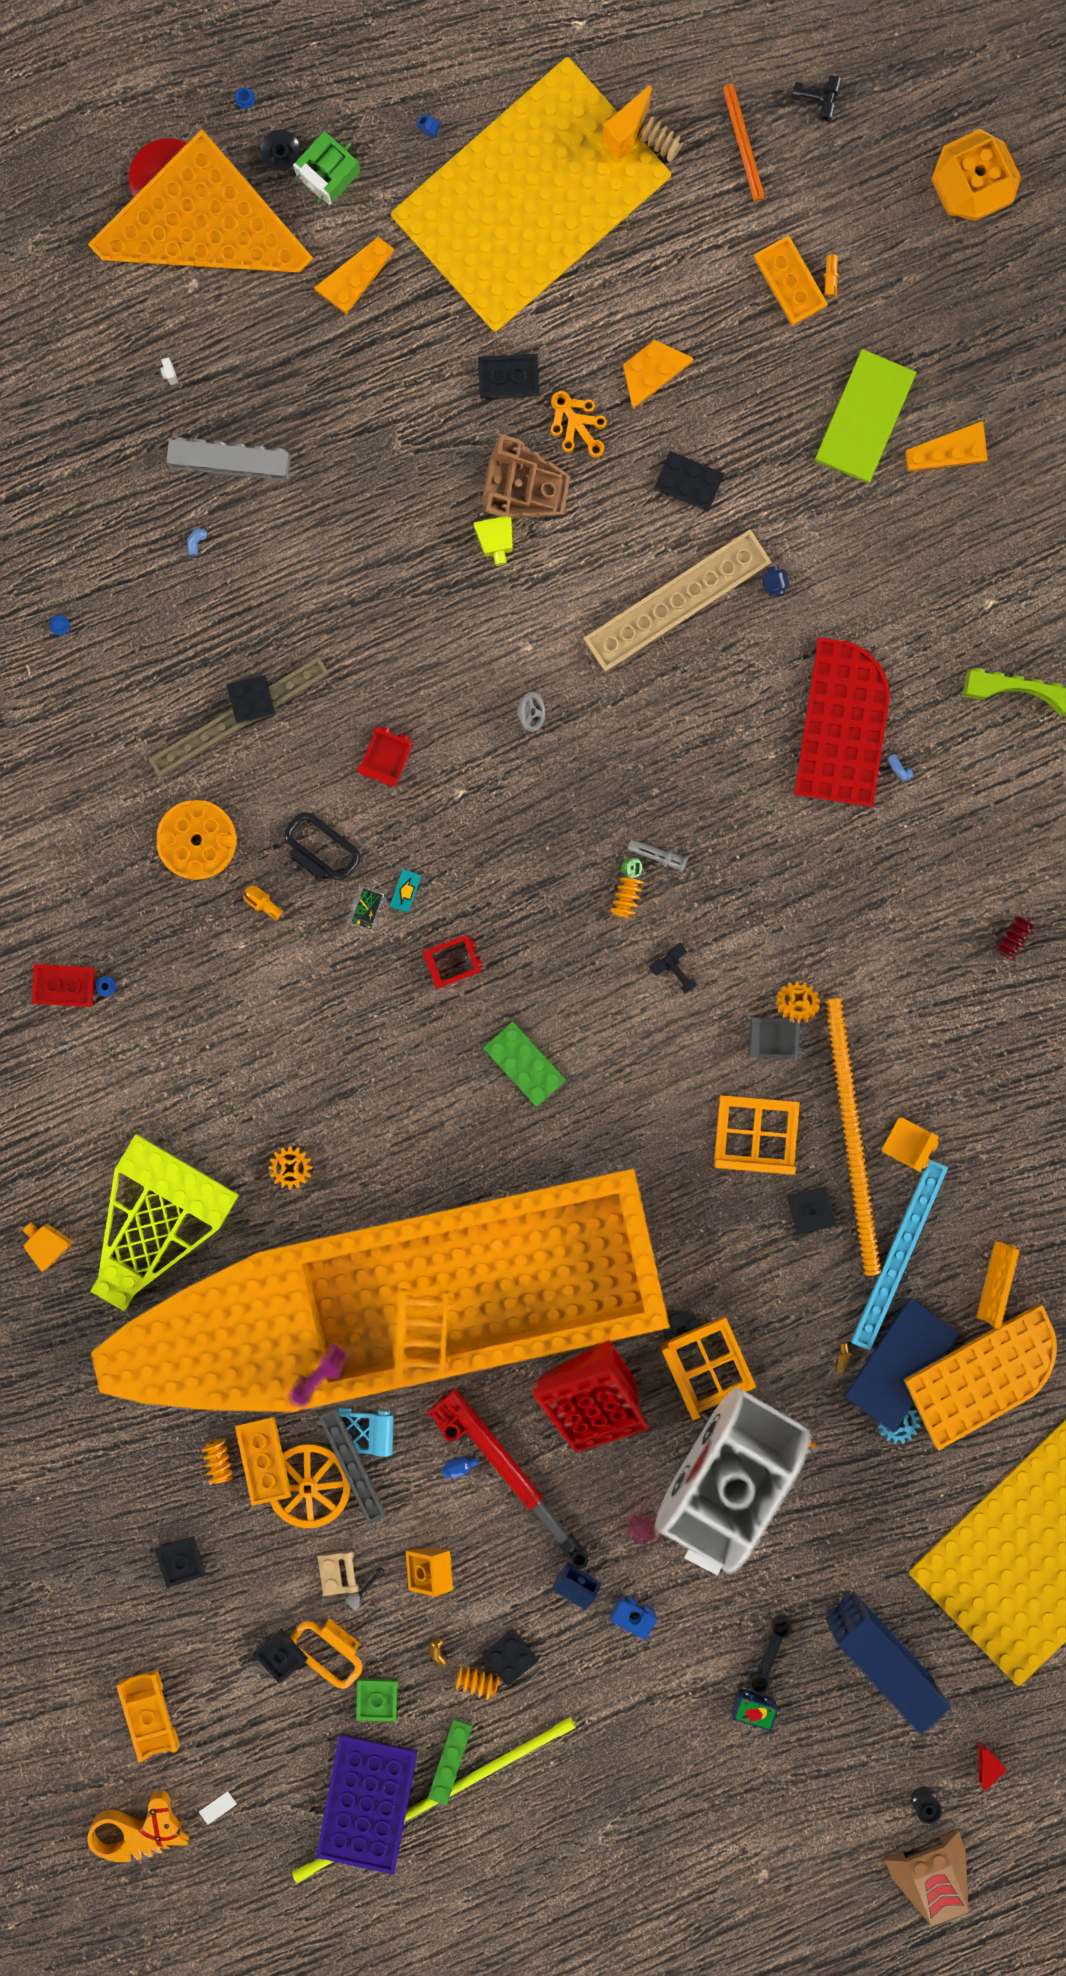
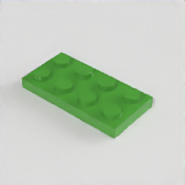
M513 1021L483 1048L536 1107L566 1081Z

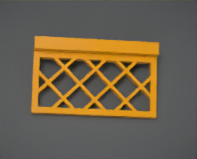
M999 1241L994 1242L976 1318L985 1320L998 1329L1001 1328L1019 1250L1015 1245Z

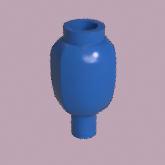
M457 1457L448 1460L445 1466L442 1467V1472L445 1478L455 1479L470 1472L471 1467L477 1466L479 1463L477 1457L472 1459Z

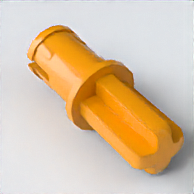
M835 254L827 256L826 274L823 275L825 278V297L837 296L839 274H837L838 256Z

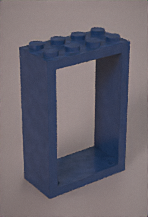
M855 1591L851 1594H846L837 1607H832L827 1612L825 1619L837 1645L921 1736L951 1709L934 1677Z

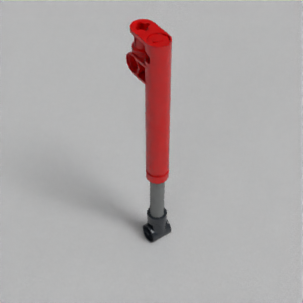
M456 1388L426 1411L425 1414L427 1416L431 1415L442 1432L444 1439L447 1441H455L467 1433L517 1497L524 1502L525 1507L528 1510L532 1509L559 1542L558 1546L569 1558L572 1566L575 1569H583L588 1565L587 1550L579 1544L572 1534L567 1533L543 1503L541 1493L537 1491V1488ZM449 1426H453L457 1432L449 1434L446 1429ZM577 1554H582L584 1559L576 1561L574 1557Z

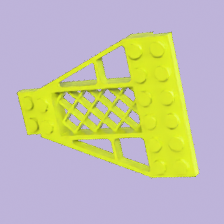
M136 1134L114 1171L99 1277L90 1292L122 1311H126L138 1291L221 1228L239 1194ZM120 1173L144 1186V1191L133 1209L116 1201ZM159 1195L161 1206L151 1208L149 1197ZM163 1198L170 1201L171 1204L165 1205ZM144 1201H146L148 1210L138 1212ZM176 1205L178 1216L168 1218L166 1207ZM116 1206L128 1214V1218L113 1244L109 1247L114 1208ZM162 1209L165 1220L155 1222L152 1211ZM149 1212L151 1223L141 1226L139 1214ZM188 1213L213 1228L193 1245L176 1236L179 1227ZM134 1218H136L138 1227L128 1229ZM178 1219L171 1230L169 1221ZM166 1222L168 1233L158 1236L156 1225ZM152 1226L155 1237L145 1239L142 1228ZM138 1229L141 1240L131 1243L129 1231ZM125 1235L127 1244L118 1246ZM168 1236L161 1247L159 1238ZM156 1239L158 1250L148 1253L146 1242ZM172 1240L187 1248L157 1273H153ZM142 1243L145 1254L135 1256L132 1245ZM128 1246L131 1257L121 1260L119 1249ZM114 1252L116 1253L117 1259L112 1256ZM157 1254L151 1264L149 1255ZM146 1257L148 1267L138 1270L136 1259ZM132 1260L134 1269L123 1262Z

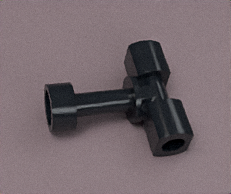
M829 76L827 88H822V92L802 88L803 83L795 82L791 99L799 100L801 96L818 100V105L822 106L819 120L831 122L835 107L833 102L838 94L841 78Z
M678 943L669 950L670 953L656 960L649 968L655 976L665 969L667 972L672 970L682 983L680 989L686 994L697 983L693 978L689 980L678 966L680 963L678 959L687 953L683 945Z

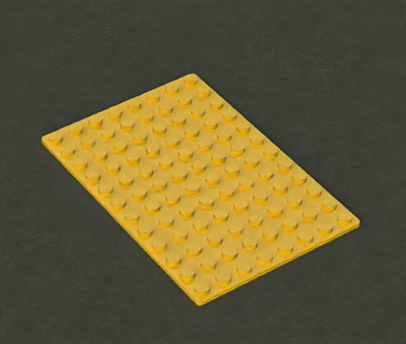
M569 57L564 58L391 212L395 222L493 332L500 330L671 178L669 169L641 141L639 136H637L632 152L627 157H621L619 160L602 143L603 126L618 112Z
M1066 1419L909 1571L910 1576L1017 1686L1022 1685L1066 1642Z

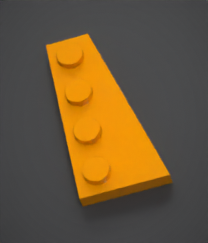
M983 421L907 449L905 451L907 472L987 462Z

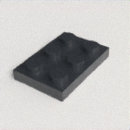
M538 354L478 357L480 399L539 396Z
M669 451L654 490L709 512L724 473Z

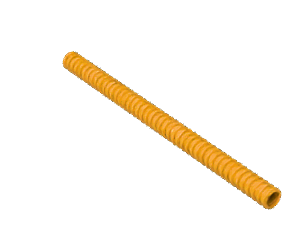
M832 998L824 1001L827 1004L825 1009L828 1010L826 1016H829L827 1022L830 1023L828 1028L831 1030L829 1034H831L830 1041H832L831 1047H833L832 1053H834L832 1057L835 1059L833 1064L836 1065L834 1071H837L835 1077L838 1078L836 1084L839 1085L837 1090H839L838 1096H840L839 1102H841L840 1108H842L840 1113L843 1115L841 1120L844 1121L842 1124L845 1127L843 1133L846 1134L844 1139H846L845 1145L848 1147L846 1148V1151H848L847 1158H849L848 1164H850L848 1168L851 1170L849 1175L852 1176L850 1182H853L851 1188L854 1189L852 1194L855 1196L853 1201H855L854 1207H856L855 1213H857L855 1217L858 1219L856 1224L859 1225L857 1231L860 1232L858 1237L861 1238L859 1240V1244L862 1245L860 1250L863 1251L861 1252V1256H863L862 1262H864L863 1268L865 1269L863 1272L867 1276L881 1273V1269H879L881 1265L878 1263L880 1259L877 1254L879 1252L876 1250L878 1245L875 1244L877 1238H874L876 1232L873 1231L875 1229V1226H873L874 1220H872L873 1214H871L873 1210L870 1207L872 1203L869 1201L871 1196L868 1195L870 1189H867L869 1183L866 1182L868 1177L865 1175L867 1171H865V1158H863L864 1152H862L864 1148L861 1146L863 1141L860 1140L862 1134H859L861 1128L858 1127L860 1122L857 1120L859 1115H857L858 1109H856L857 1103H855L857 1099L854 1097L856 1092L853 1091L855 1085L852 1084L854 1079L851 1078L853 1072L850 1071L852 1066L849 1064L851 1060H849L850 1054H848L849 1048H847L848 1041L846 1042L848 1037L845 1035L847 1030L844 1029L846 1023H843L845 1017L842 1016L844 1014V1011L841 1009L843 1008V1005H841L842 998Z

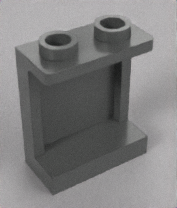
M750 1017L748 1057L799 1059V1055H802V1043H799V1036L803 1035V1023H797V1019H793L790 1022L789 1019Z

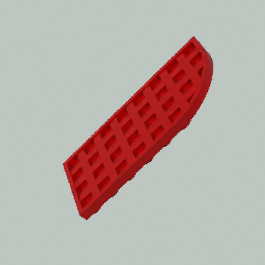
M821 637L817 639L793 795L873 807L890 701V690L886 675L877 660L865 649L854 643Z

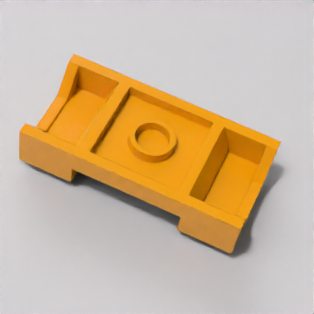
M158 1669L119 1680L116 1687L138 1762H143L150 1756L164 1751L177 1752L180 1744L175 1726L172 1727L162 1693L163 1685Z

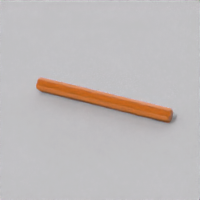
M730 83L724 86L723 92L753 200L760 201L764 198L763 188L735 87Z

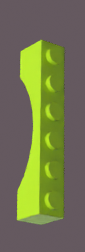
M973 668V670L966 673L962 697L983 700L1000 692H1025L1044 700L1059 715L1066 716V688H1063V684L1051 683V685L1044 684V681L1038 679L1026 681L1022 676L1005 677L1004 673H985V670L980 668Z

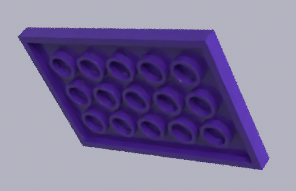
M344 1734L339 1735L316 1858L394 1875L418 1750Z

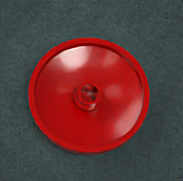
M162 138L148 143L138 151L129 169V186L133 197L181 151L187 142L174 138Z

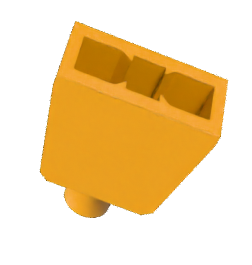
M30 1222L22 1230L30 1238L24 1244V1248L42 1272L47 1270L73 1243L71 1239L49 1224L43 1225L38 1229Z

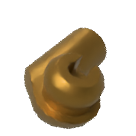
M435 1637L429 1643V1655L442 1668L447 1663L445 1657L440 1653V1647L443 1646L444 1642L440 1637Z

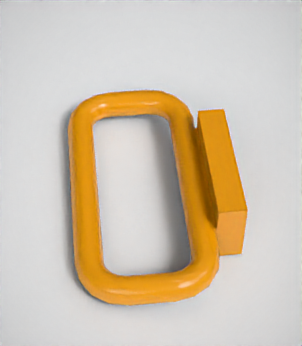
M330 1618L324 1623L323 1627L314 1621H304L299 1624L290 1635V1638L296 1645V1640L303 1631L311 1629L351 1661L355 1669L346 1680H339L302 1650L308 1657L305 1663L333 1686L341 1689L350 1687L361 1675L363 1669L361 1660L355 1655L360 1643Z

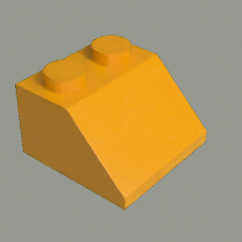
M437 1547L406 1550L408 1589L410 1591L436 1597L453 1590L450 1550Z

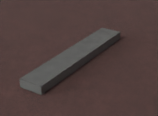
M337 1407L319 1414L317 1417L367 1523L370 1524L387 1516Z

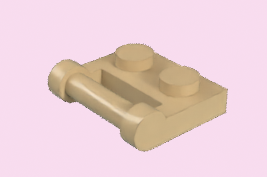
M353 1550L318 1554L323 1596L359 1591L358 1584L355 1581L352 1560L354 1558ZM340 1559L345 1560L348 1584L345 1585L342 1583Z

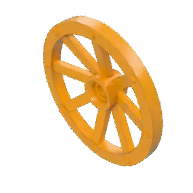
M315 1443L295 1445L284 1451L283 1458L286 1471L299 1483L289 1484L290 1490L299 1491V1493L285 1508H283L279 1500L270 1502L275 1512L284 1521L301 1528H317L333 1521L345 1508L351 1491L349 1482L334 1451L324 1445ZM304 1452V1477L286 1461L289 1457ZM310 1452L320 1453L329 1458L314 1477L311 1476ZM335 1463L340 1470L343 1480L318 1483L330 1466ZM311 1485V1490H306L305 1486ZM343 1487L342 1498L338 1505H335L318 1492V1490ZM303 1497L306 1498L308 1519L298 1518L289 1513ZM312 1497L328 1507L331 1512L321 1518L314 1519Z

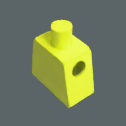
M498 517L474 522V529L485 557L494 556L496 566L507 564L505 553L513 551L511 517Z

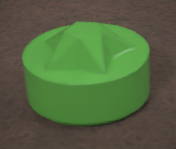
M635 858L626 859L622 864L623 874L626 877L637 878L642 872V863Z

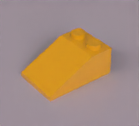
M650 85L603 126L602 143L617 160L621 157H627L633 150L634 143L650 107L652 93Z

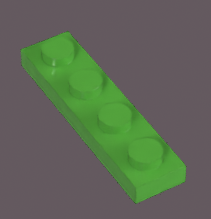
M454 1718L428 1799L447 1806L473 1727L472 1724Z

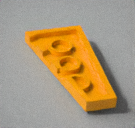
M377 237L314 287L315 291L347 315L395 252L394 248Z

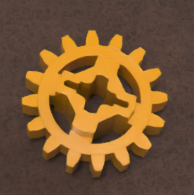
M796 981L795 985L789 982L787 988L782 986L781 992L777 994L776 1005L779 1006L778 1012H784L783 1018L789 1016L790 1022L793 1019H797V1023H800L801 1019L808 1022L809 1017L814 1018L815 1013H818L820 999L817 998L818 992H812L813 986L807 988L805 982L803 985H799L798 981Z
M289 1146L288 1151L282 1147L281 1154L277 1151L274 1153L277 1158L270 1159L274 1164L269 1166L268 1169L273 1170L270 1177L277 1178L274 1182L275 1184L281 1182V1188L288 1185L289 1190H291L294 1184L299 1188L300 1181L304 1184L307 1182L305 1176H311L308 1170L312 1169L313 1166L308 1165L311 1158H305L306 1151L301 1154L300 1147L293 1150V1147ZM292 1154L296 1155V1157L294 1159H289L285 1155ZM297 1161V1163L293 1167V1170H291L290 1172L288 1171L285 1174L288 1168L287 1164L290 1165ZM301 1162H303V1166H304L303 1173H302V1171L300 1170V1163H301ZM278 1163L281 1165L280 1173L278 1172ZM287 1176H293L297 1180L290 1181L286 1180L285 1178Z

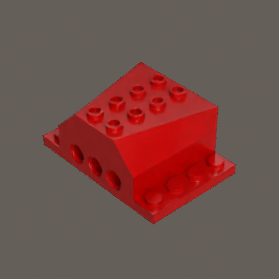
M610 1340L542 1373L537 1380V1387L532 1389L533 1397L575 1453L650 1429L649 1422L641 1410L636 1379Z

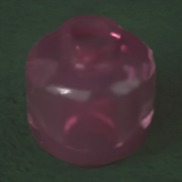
M635 1514L627 1521L629 1526L626 1528V1532L636 1544L642 1543L645 1545L655 1536V1526L646 1515L642 1514L638 1517Z

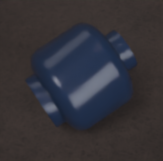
M779 565L768 567V572L762 574L764 591L770 593V596L784 594L785 590L789 588L787 571L779 569Z

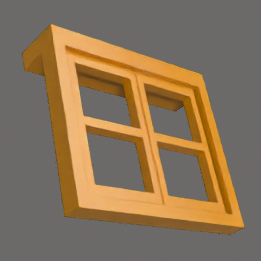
M720 1095L714 1167L795 1175L796 1167L794 1162L800 1102ZM729 1106L755 1108L753 1130L727 1128ZM762 1109L788 1111L786 1133L761 1131ZM727 1132L753 1135L751 1157L725 1154ZM760 1135L786 1137L784 1159L758 1157Z
M722 1316L659 1344L692 1420L700 1418V1412L718 1405L733 1388L738 1387L745 1392L756 1388L726 1316ZM721 1330L730 1352L709 1361L700 1339ZM697 1341L706 1363L685 1371L676 1350ZM734 1360L742 1381L722 1390L713 1368ZM709 1370L718 1392L698 1400L689 1379Z

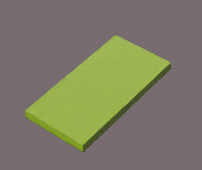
M862 349L814 461L869 484L917 372Z

